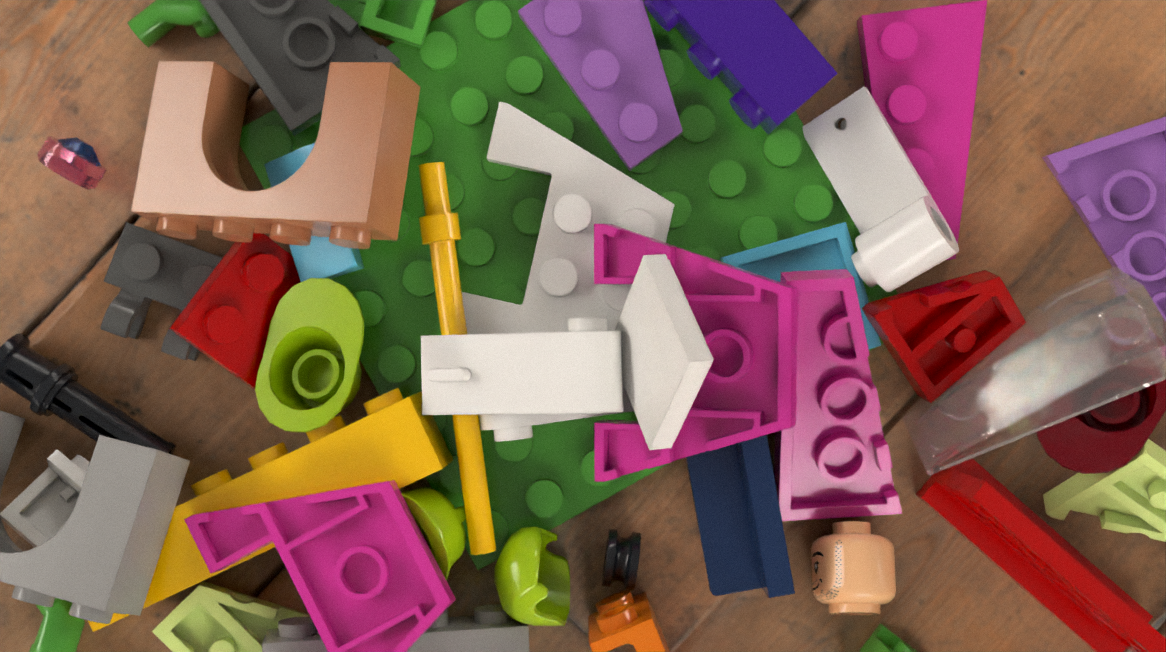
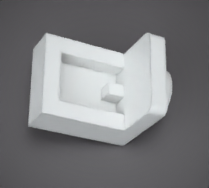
M55 450L47 458L49 467L0 513L2 520L34 548L52 538L70 517L90 464L81 455H76L72 460H69L59 450Z

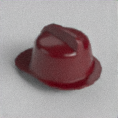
M1125 334L1101 336L1083 345L1070 359L1044 398L1036 416L1037 438L1046 455L1063 468L1082 474L1108 473L1127 465L1141 451L1166 412L1165 356L1145 339Z

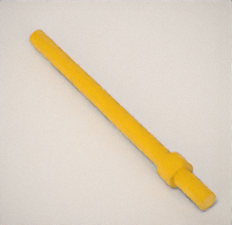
M444 162L425 163L418 166L425 216L419 218L422 244L429 245L441 335L467 334L455 245V241L461 240L458 213H451ZM452 415L470 553L472 555L491 553L496 551V542L479 416Z

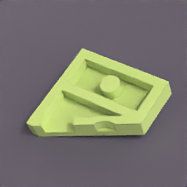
M1148 439L1141 451L1125 466L1108 473L1075 474L1043 494L1046 514L1060 520H1064L1070 510L1100 517L1102 529L1121 533H1142L1150 539L1166 542V451Z
M202 581L152 632L172 652H262V642L268 629L278 628L280 620L292 617H310V615Z

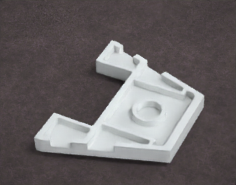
M499 102L487 160L493 163L550 175L552 178L523 304L518 305L462 292L467 334L568 332V319L608 318V331H614L632 284H594V224H613L666 243L674 204L512 105Z

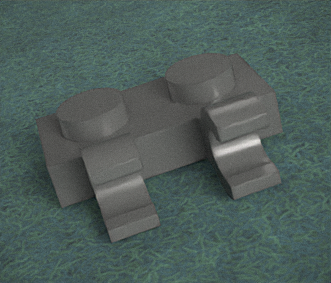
M126 222L103 281L120 287L121 290L107 308L102 320L101 330L123 338L138 339L144 327L152 300L180 309V315L222 260V257ZM168 329L161 352L183 360L190 359L196 361L200 350L171 329Z

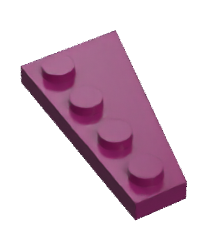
M987 0L862 15L857 20L865 87H867L958 243ZM956 254L946 260L956 259Z
M847 269L781 272L780 282L797 288L796 425L775 432L774 478L782 521L902 514L899 495L894 488L890 469L893 468L889 446L884 439L879 415L881 407L877 388L872 382L868 362L870 354L854 277Z

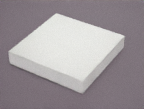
M666 254L643 255L614 331L622 332V376L624 387L649 450L672 447L714 359Z

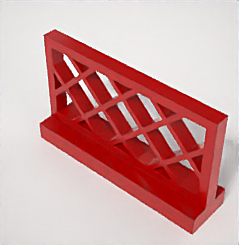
M955 448L915 494L1094 652H1123L1126 648L1133 652H1166V638L1149 624L1153 616L964 450Z

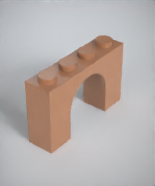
M158 61L131 208L132 213L156 222L157 233L180 239H196L197 230L212 231V235L220 239L245 243L252 242L253 233L270 234L269 238L274 241L298 246L310 245L311 236L329 237V242L332 244L354 249L370 248L371 239L397 241L420 86L393 63L330 62L319 132L310 155L303 165L282 183L265 190L249 191L241 177L238 163V150L249 84L214 61Z

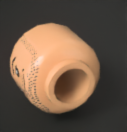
M835 522L832 524V535L819 537L812 543L813 595L817 601L829 604V614L880 615V605L892 601L896 593L893 543L886 537L871 534V523Z

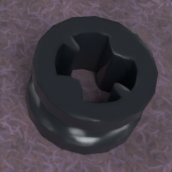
M609 529L604 557L602 586L610 587L613 582L620 581L627 590H634L640 556L641 533L632 532L630 537L623 538L618 535L617 530Z

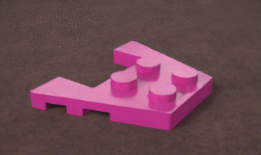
M594 224V284H633L643 255L666 254L714 359L671 448L649 450L638 421L603 419L594 422L595 481H609L633 472L661 466L678 459L716 450L796 425L797 288L613 224Z
M395 480L200 513L184 519L210 573L221 571L263 547L274 543L328 652H407L456 600Z

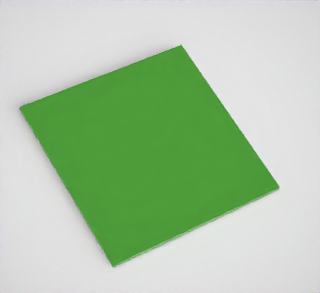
M469 0L430 22L422 48L397 42L386 46L388 50L400 59L401 67L399 69L420 86L397 241L371 239L370 248L359 249L364 269L331 279L346 286L359 301L364 317V339L359 359L379 395L399 388L404 399L420 391L422 392L421 336L441 335L430 248L429 245L422 244L419 218L425 216L418 166L425 163L444 162L451 213H458L461 240L455 241L462 292L518 305L523 304L552 176L487 160L499 102L512 105L672 202L674 209L666 240L668 244L720 261L721 257L843 222L847 224L854 252H857L855 238L861 234L803 134L802 127L804 125L797 112L795 111L769 135L760 125L755 129H751L731 107L729 99L734 96L718 76L712 80L707 79L688 57L686 50L691 45L675 27L670 31L662 28L649 13L646 6L645 9L683 132L679 137L629 171L519 17L518 10L532 0ZM274 109L242 127L239 145L264 189L271 188L264 164L306 145L315 143L321 119L301 133L293 136ZM863 281L869 302L898 294L896 289L887 292L879 284L871 288ZM634 411L532 425L533 437L512 441L496 442L494 441L493 430H480L496 551L480 555H472L470 553L465 519L463 522L466 534L465 549L477 570L498 560L506 541L511 534L519 529L535 526L550 531L667 465L647 468L605 482L595 481L594 422L603 419L638 421ZM433 415L453 461L443 469L426 476V479L431 488L441 492L454 507L464 506L452 415Z

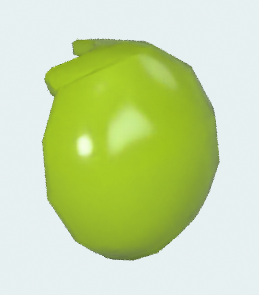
M535 526L519 529L511 534L506 541L496 563L494 582L502 608L510 618L520 623L533 626L566 625L570 611V567L565 557L549 552L546 547L549 542L557 540L558 536L555 533Z

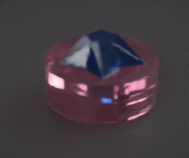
M48 136L37 153L38 160L43 165L65 179L88 190L96 189L107 171L100 164L93 147L77 137L57 139Z

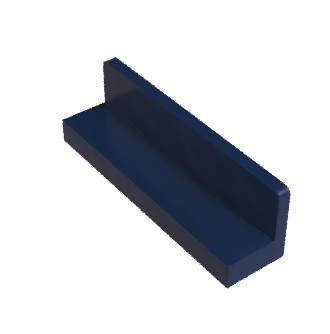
M767 435L686 457L711 593L714 596L762 588L769 598L795 594Z

